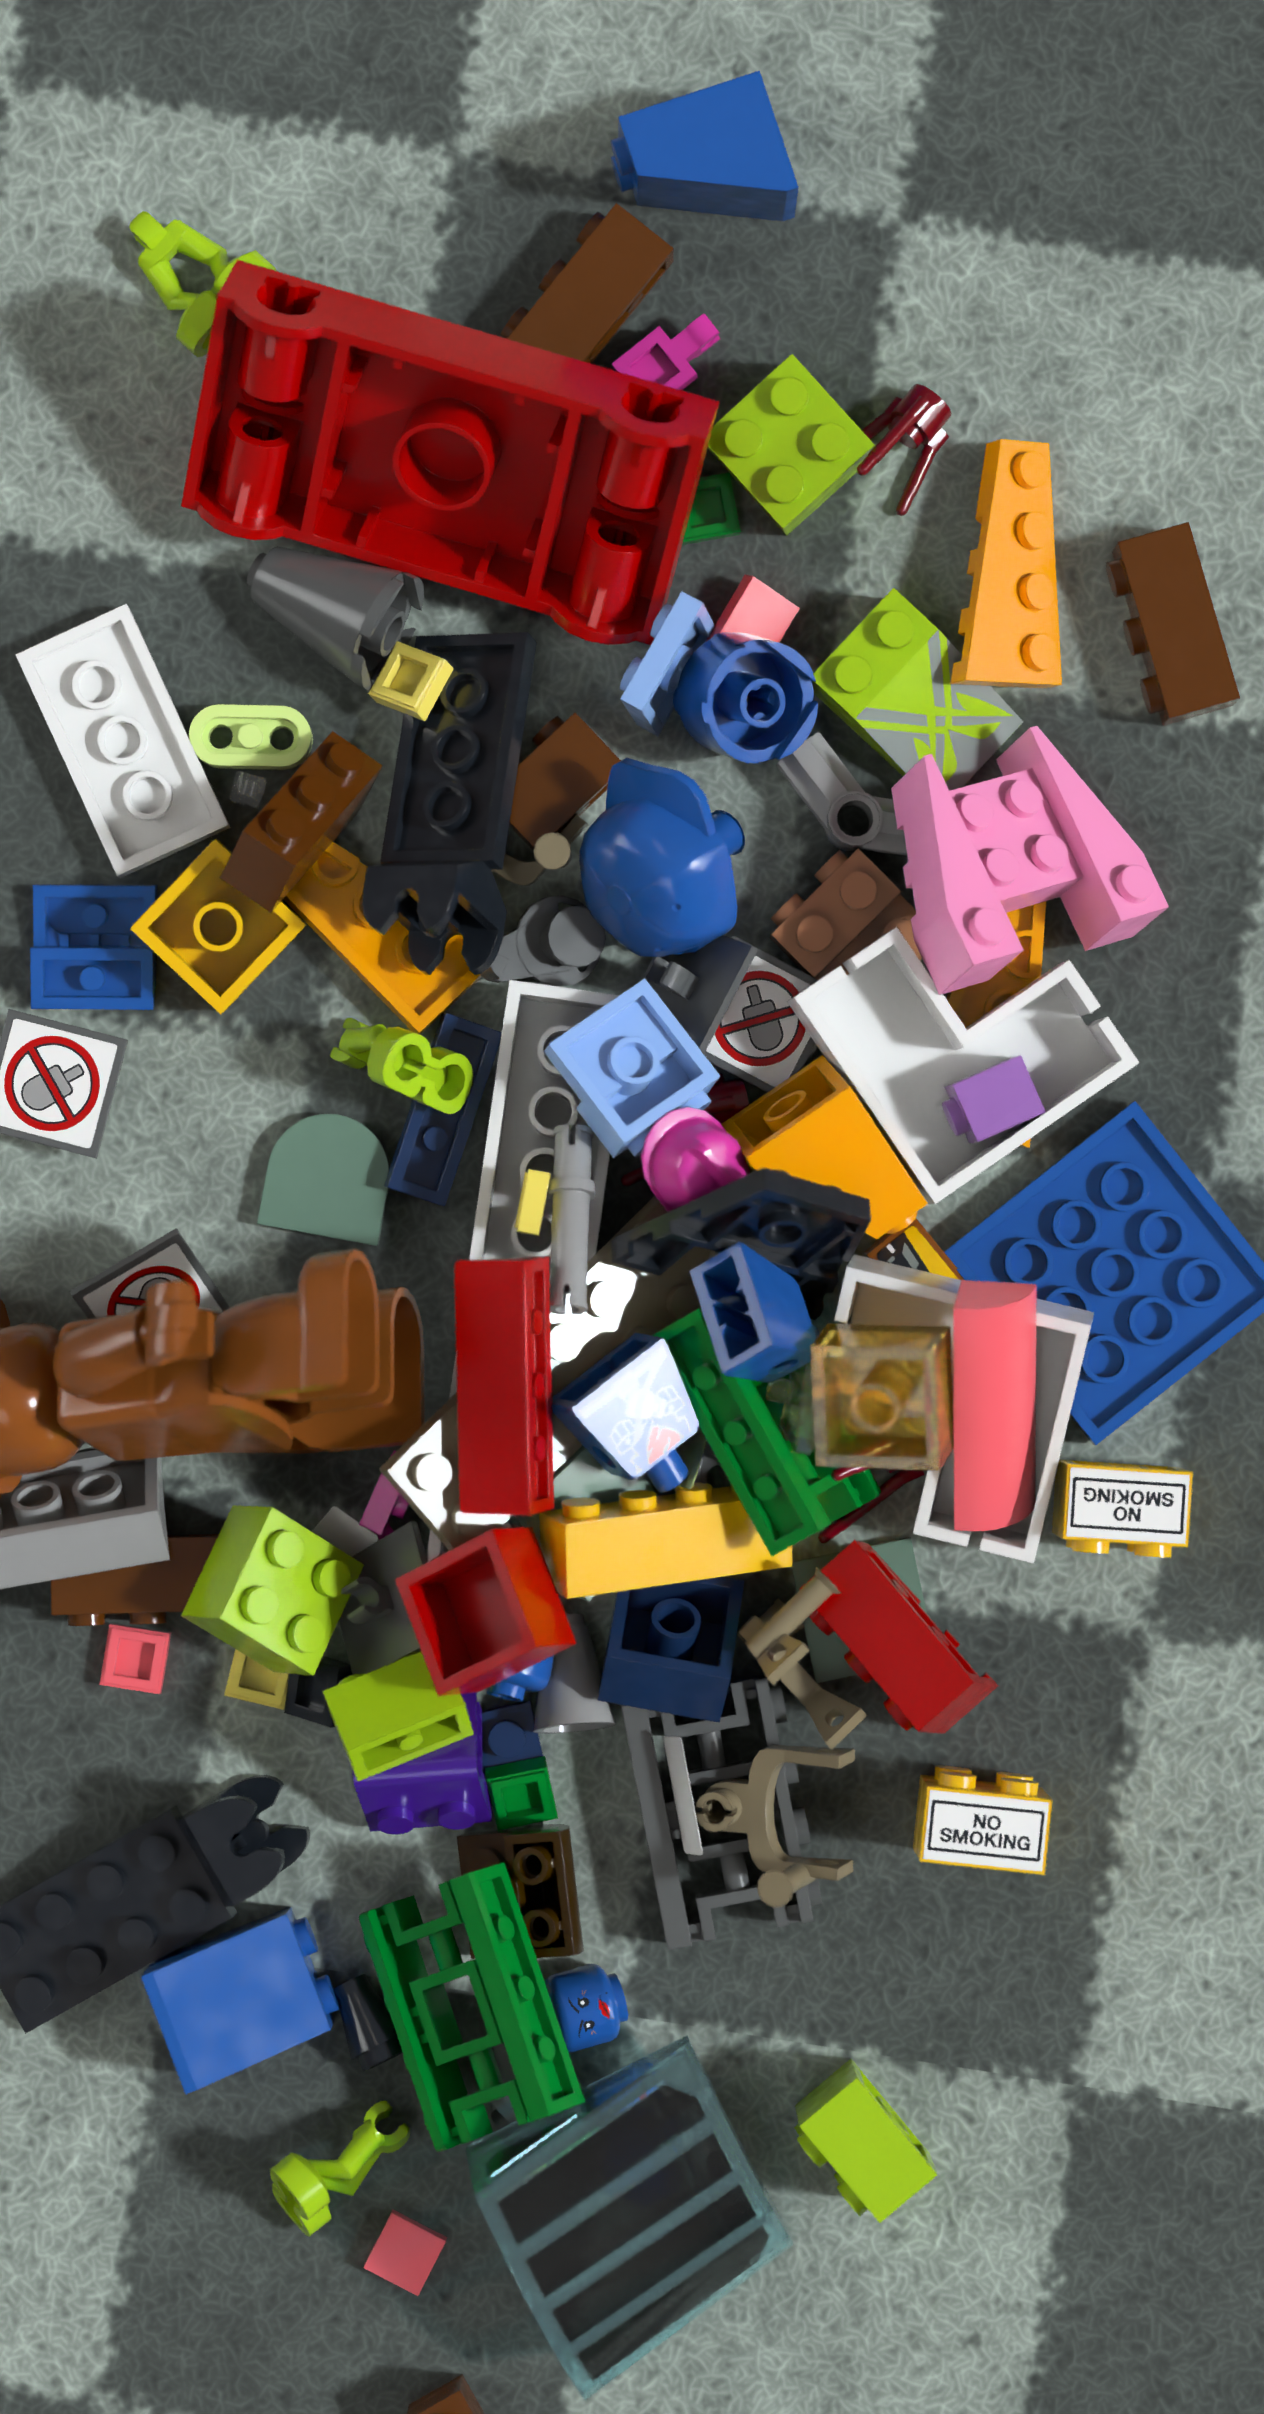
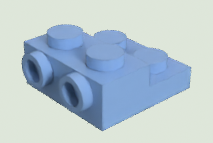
M645 978L550 1042L544 1050L546 1056L581 1100L576 1110L613 1158L626 1149H629L634 1157L642 1154L645 1138L652 1126L669 1111L684 1107L704 1110L712 1102L707 1093L720 1078L718 1072Z

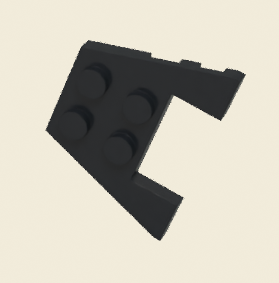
M763 1167L616 1236L611 1241L612 1262L660 1276L695 1246L721 1253L736 1243L741 1242L796 1280L809 1317L816 1320L824 1310L823 1297L826 1293H833L839 1282L838 1269L842 1262L850 1261L871 1222L870 1199L842 1191L836 1186L822 1185L798 1178L783 1170Z

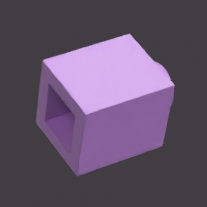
M1021 1055L1007 1059L946 1086L945 1090L949 1100L942 1102L945 1116L952 1131L956 1136L965 1133L969 1144L982 1141L1046 1112Z

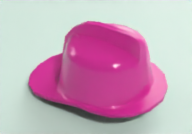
M691 1107L671 1110L658 1119L645 1138L641 1155L643 1176L652 1193L658 1198L667 1212L750 1174V1170L738 1141L728 1134L719 1121L709 1113Z

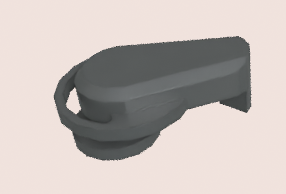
M563 895L542 898L527 907L519 918L516 929L503 935L501 947L494 962L480 975L487 981L495 983L532 977L538 983L558 987L574 985L588 977L598 964L606 941L605 929L596 922L588 908L579 900ZM560 902L573 907L559 910L557 905ZM586 966L582 972L578 970V967Z

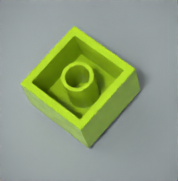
M793 354L785 359L713 426L708 444L710 452L786 536L857 472V466L875 447L874 443Z
M233 1505L181 1616L273 1672L314 1676L351 1595L342 1594V1588L358 1579L364 1564L273 1507Z
M852 2059L848 2060L795 2105L798 2124L794 2129L799 2135L796 2138L819 2168L829 2162L837 2171L834 2177L839 2185L836 2187L859 2216L869 2210L876 2220L881 2223L938 2175L928 2150Z

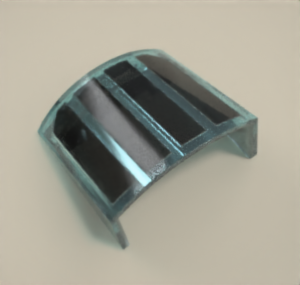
M688 2036L581 2088L585 2102L522 2125H518V2122L515 2121L471 2143L465 2149L474 2195L489 2228L542 2332L584 2401L794 2244L770 2194L764 2188L716 2095L714 2086Z

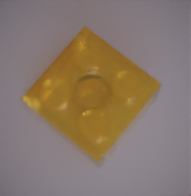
M827 1323L811 1344L816 1466L940 1471L954 1448L950 1327Z

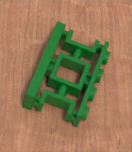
M701 1307L652 1335L663 1338L668 1345L698 1419L699 1427L771 1557L829 1526L831 1522L861 1507L881 1494V1489L870 1469L840 1481L832 1479L831 1472L834 1469L846 1465L850 1461L862 1457L825 1388L819 1386L820 1379L810 1362L781 1379L770 1383L722 1374Z
M504 1862L439 1884L438 1887L448 1915L423 1924L414 1895L359 1914L364 1942L371 1955L384 1994V2003L391 2015L403 2051L404 2063L410 2072L422 2108L425 2126L430 2133L434 2148L438 2152L493 2133L484 2103L509 2096L518 2125H522L585 2102ZM463 1923L475 1959L464 1963L452 1927ZM429 1937L440 1970L431 1975L427 1973L417 1940ZM468 1975L488 2035L463 2043L444 1983ZM502 2043L505 2045L516 2078L504 2083L492 2050L493 2046ZM467 2055L480 2090L471 2094L467 2093L456 2060Z

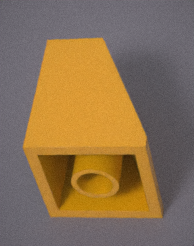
M823 1055L721 1124L727 1133L738 1141L743 1155L752 1168L759 1170L765 1167L783 1170L792 1176L822 1185L836 1186L842 1191L870 1199L871 1222L865 1233L875 1239H878L885 1233L894 1234L905 1229L916 1219L917 1211L928 1204L852 1088Z

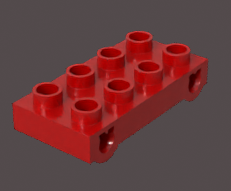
M237 260L217 295L181 507L197 511L200 517L213 528L233 537L250 540H269L285 537L550 615L554 622L568 633L586 641L606 645L628 644L638 641L651 645L654 641V638L650 636L651 628L658 613L667 604L719 401Z

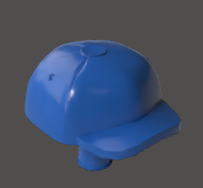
M630 758L612 765L609 775L606 811L601 813L585 832L580 847L579 864L582 888L590 914L619 943L638 956L663 957L672 954L696 952L716 938L728 933L735 926L737 901L730 856L742 852L745 846V836L742 827L728 812L716 810L711 813L707 797L695 780L681 771L647 764Z

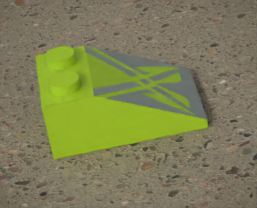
M895 588L880 601L813 673L816 682L812 681L814 694L895 770L904 776L925 755L932 754L949 791L963 787L1023 723L1021 718L991 686L950 684L953 663L961 661L962 654L934 624Z

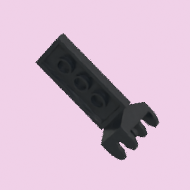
M528 632L416 636L414 648L446 659L454 669L426 721L405 713L403 715L381 853V864L367 866L363 889V911L368 924L380 934H386L396 920L409 931L408 948L411 960L426 975H431L443 960L446 943L455 935L463 936L461 954L469 970L474 975L483 973L491 966L501 947L507 911L491 870H503L537 642Z
M269 1775L246 1778L211 1797L183 1816L176 1805L0 1905V1990L25 2034L231 1919L238 1913L234 1907L235 1905L263 1890L282 1870L295 1862L308 1846L310 1840L309 1827L286 1825L275 1832H269L267 1823L258 1819L262 1811L275 1804L284 1785L283 1782Z

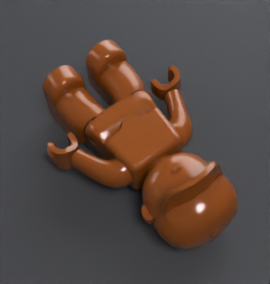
M353 1249L314 1255L303 1266L299 1277L298 1291L256 1298L239 1303L221 1313L210 1308L197 1307L192 1285L183 1281H168L148 1287L146 1291V1306L119 1315L73 1321L65 1324L60 1331L45 1323H23L11 1326L6 1307L0 1299V1498L1 1494L12 1492L18 1486L22 1475L52 1470L67 1463L84 1443L118 1461L206 1453L284 1452L307 1454L322 1451L340 1452L403 1445L425 1424L424 1337L420 1312L416 1301L410 1291L404 1287L377 1290L370 1263L362 1251Z

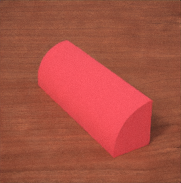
M961 1280L953 1307L954 1530L989 1531L1001 1529L1024 1520L1034 1510L1036 1491L1037 1284Z

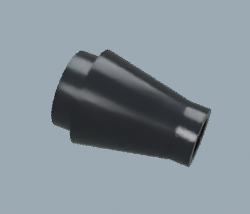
M366 1974L355 1977L333 1989L340 2007L351 2060L358 2059L363 2071L372 2069L403 2053L391 2015L384 2001L371 1986Z

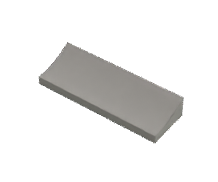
M99 1450L76 1453L67 1463L55 1469L22 1475L20 1483L12 1492L1 1494L0 1589L170 1560L161 1458L118 1461L113 1460Z

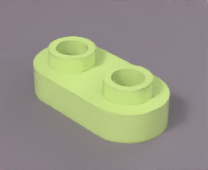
M212 705L204 708L194 717L189 729V740L198 758L211 767L221 769H291L301 764L307 758L313 744V735L307 720L300 712L288 706ZM226 727L232 731V742L226 748H215L210 742L212 732L216 728ZM280 728L290 730L294 736L292 745L285 750H278L271 744L272 734Z

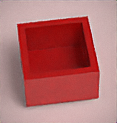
M533 1527L491 1529L395 1579L438 1697L480 1692L577 1644Z

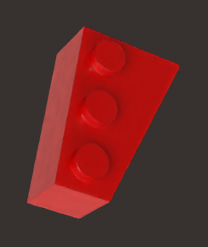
M854 1540L820 1570L841 1594H832L809 1616L810 1619L827 1636H830L835 1631L850 1649L844 1654L846 1662L866 1683L875 1679L889 1696L883 1702L884 1707L906 1731L914 1726L918 1732L944 1734L999 1686L987 1672L981 1676L976 1673L956 1649L960 1643L947 1629L942 1632L919 1605L921 1600L868 1543Z

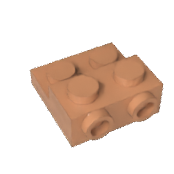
M859 848L849 858L839 850L814 875L822 884L805 901L797 893L794 894L771 918L778 928L771 934L770 939L805 974L817 980L839 966L848 975L849 972L842 963L896 927L918 959H922L913 939L911 918L916 915V910L900 895L901 891Z

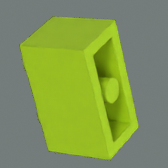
M421 1651L403 1657L394 1663L367 1674L348 1676L340 1681L337 1686L323 1691L332 1720L357 1781L474 1735L461 1694L438 1697Z

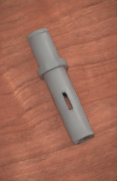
M568 1124L555 1127L553 1133L555 1137L554 1174L548 1186V1196L550 1199H553L550 1312L566 1315V1296L569 1294V1307H572L571 1314L579 1315L588 1311L586 1300L590 1201L595 1199L596 1188L595 1182L591 1180L592 1139L594 1132L589 1126L575 1125V1143L572 1145V1134H569L570 1125Z

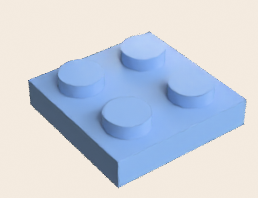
M682 591L674 605L667 603L662 607L650 632V636L655 638L643 659L639 657L633 659L620 683V690L624 692L620 700L636 725L657 737L674 709L673 694L678 687L681 672L694 651L705 643L715 627L704 603Z

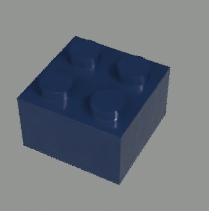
M716 1577L616 1592L598 1701L720 1723L731 1679L744 1580Z

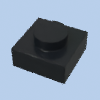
M322 1656L314 1676L289 1673L284 1713L330 1728L335 1727L323 1691L337 1686L340 1681L351 1676L350 1664Z

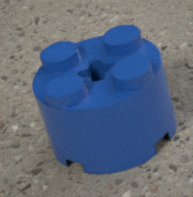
M742 632L717 633L696 649L686 662L681 672L678 687L673 694L675 711L680 715L684 727L696 742L711 751L745 763H759L773 759L779 760L791 755L809 736L818 712V702L814 701L812 682H816L812 668L805 658L785 644Z

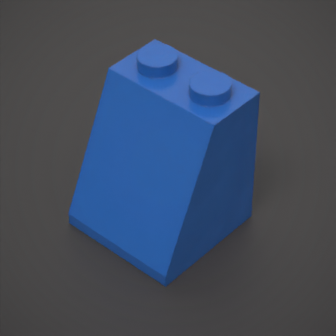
M760 70L618 117V138L610 140L614 156H611V162L621 192L632 189L637 206L785 221L795 217L799 187Z
M291 1907L169 1953L152 1962L141 1975L185 2094L205 2087L331 2030L335 2022L332 2012L340 2010L333 1990L334 1986L328 1975L317 1977L309 1956L318 1952L313 1931L306 1917L298 1920L295 1919Z

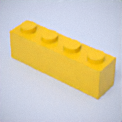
M694 1483L691 1489L676 1486L675 1494L656 1496V1493L653 1491L631 1490L620 1493L619 1501L601 1504L599 1500L594 1498H571L562 1501V1509L539 1513L540 1548L557 1593L567 1599L792 1567V1546L771 1557L732 1485L712 1489L710 1484Z

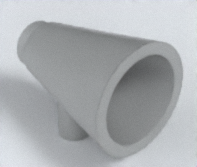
M566 1614L577 1644L556 1654L549 1684L545 1689L538 1691L533 1731L535 1733L557 1734L590 1731L616 1725L611 1704L598 1701L602 1674L588 1626L584 1625L583 1614Z

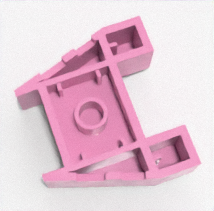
M1038 726L1030 727L996 759L1003 775L1002 777L949 791L933 755L929 754L919 760L891 788L897 830H904L908 863L903 866L906 888L913 889L916 915L911 918L913 939L939 995L990 980L1023 951L1006 914L1007 912L1060 897L1085 951L1135 936L1169 907L1142 850Z

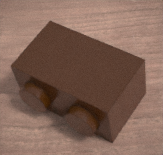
M576 712L565 722L559 716L549 721L532 739L537 748L518 764L509 826L533 852L535 843L541 836L551 832L560 834L576 815L580 816L607 791L612 765L621 761Z

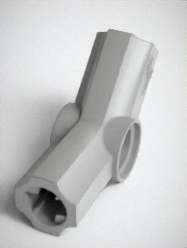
M819 731L805 740L795 752L784 757L776 764L823 826L828 840L834 846L845 851H856L859 848L860 850L907 856L904 830H897L893 799L873 797L865 793ZM846 806H855L864 811L869 822L867 833L856 837L846 835L840 830L837 823L838 811Z

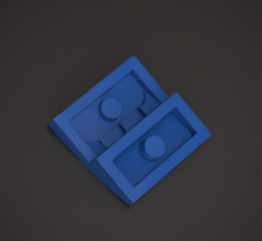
M33 885V947L30 948L31 1009L154 1010L157 954L130 928L157 900V885Z

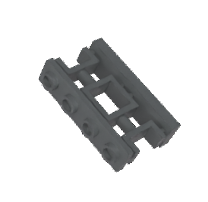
M765 1674L754 1676V1678L730 1681L735 1712L722 1714L720 1723L702 1719L675 1723L674 1714L621 1705L668 1950L692 1946V1942L716 1940L711 1913L712 1908L759 1900L761 1898L757 1890L758 1882L749 1883L744 1852L749 1851L748 1834L701 1843L703 1855L688 1854L689 1862L720 1857L726 1889L695 1894L700 1919L688 1921L673 1844L674 1839L681 1838L675 1800H665L650 1718L661 1716L665 1736L682 1738L696 1735L702 1768L688 1770L691 1786L747 1775L749 1779V1772L754 1758L726 1763L720 1730L750 1725L746 1700L758 1697L767 1747L780 1745L776 1724L788 1722L781 1686L769 1688ZM785 1762L779 1771L775 1787L774 1820L781 1819L787 1854L790 1857H801L799 1845L810 1844L811 1840L804 1807L792 1809L788 1790L789 1784L799 1783L797 1767L795 1763ZM818 1879L796 1891V1901L788 1902L782 1907H773L777 1928L800 1921L801 1924L814 1922L811 1906L823 1904Z

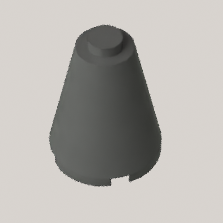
M279 546L272 548L267 554H259L253 561L247 576V585L251 587V599L255 604L353 683L366 690L372 688L370 680H376L396 642L409 644L416 628L404 629V625L408 619L411 606L421 611L424 601L423 582L420 578L410 573Z

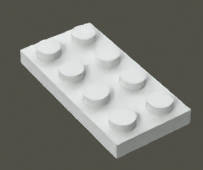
M127 604L16 654L119 878L231 828Z

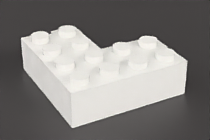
M897 927L843 962L842 964L849 972L848 975L839 966L787 1001L824 1057L852 1088L928 1204L938 1203L1139 1064V1061L1109 1017L1095 1020L1088 1026L1080 1017L1092 1013L1101 1005L1070 960L1057 964L978 1020L965 1027L944 995H939L933 979ZM1021 1055L1046 1112L976 1143L969 1144L965 1133L956 1136L947 1121L942 1107V1102L949 1100L945 1087L1007 1059Z
M853 1255L846 1267L834 1319L838 1322L831 1332L819 1386L940 1415L913 1534L967 1547L972 1531L954 1530L953 1307L961 1280ZM1037 1299L1035 1507L1028 1517L1014 1525L984 1531L979 1549L981 1551L1030 1563L1035 1561L1095 1312Z

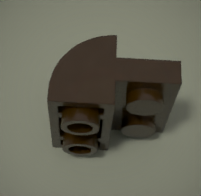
M541 1824L522 1829L474 1832L457 1836L461 1876L499 1863H505L536 1958L576 1956L584 1951L570 1827L568 1825ZM469 1941L471 1959H475V1956H474V1953H473V1950H472V1947H471V1944H470V1941Z

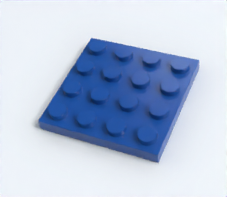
M1136 1101L1120 1111L944 1251L958 1268L956 1270L964 1280L1037 1284V1299L1095 1312L1070 1413L1072 1419L1093 1445L1099 1444L1264 1313V1262Z

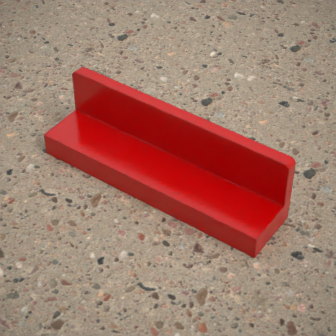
M549 1257L458 1260L454 1265L460 1511L464 1514L533 1515L554 1509Z

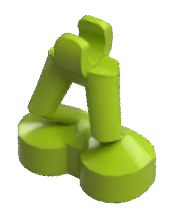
M143 211L129 225L136 241L145 248L138 257V266L143 270L168 310H185L179 321L176 339L196 357L207 355L217 295L236 261L241 260L276 271V268L256 250L242 254L229 262L227 251L224 247L208 239L181 220L174 219L164 228L148 212ZM179 252L209 266L215 277L213 288L201 293L184 292L169 261Z
M353 1018L345 1019L342 1027L346 1030L340 1039L339 1048L333 1047L330 1053L331 1058L354 1069H360L367 1065L368 1076L372 1081L443 1113L453 1114L462 1108L469 1095L473 1081L472 1065L464 1055L443 1047L431 1048L427 1039L421 1034L401 1027L386 1029L382 1024L368 1026Z
M379 2101L366 2112L364 2123L353 2132V2139L337 2160L306 2159L299 2154L291 2152L270 2169L273 2181L272 2191L276 2200L306 2236L310 2237L331 2220L328 2206L330 2198L327 2190L353 2196L382 2152H394L408 2141L410 2128L406 2123L400 2125L391 2135H384L377 2131L376 2124L388 2117L392 2112V2106L387 2101Z

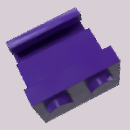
M477 1692L461 1694L474 1735L361 1781H357L352 1769L354 1787L370 1832L381 1831L386 1834L398 1835L407 1833L413 1828L434 1826L460 1830L469 1828L474 1823L492 1822V1802L483 1774L482 1709L480 1702H477Z

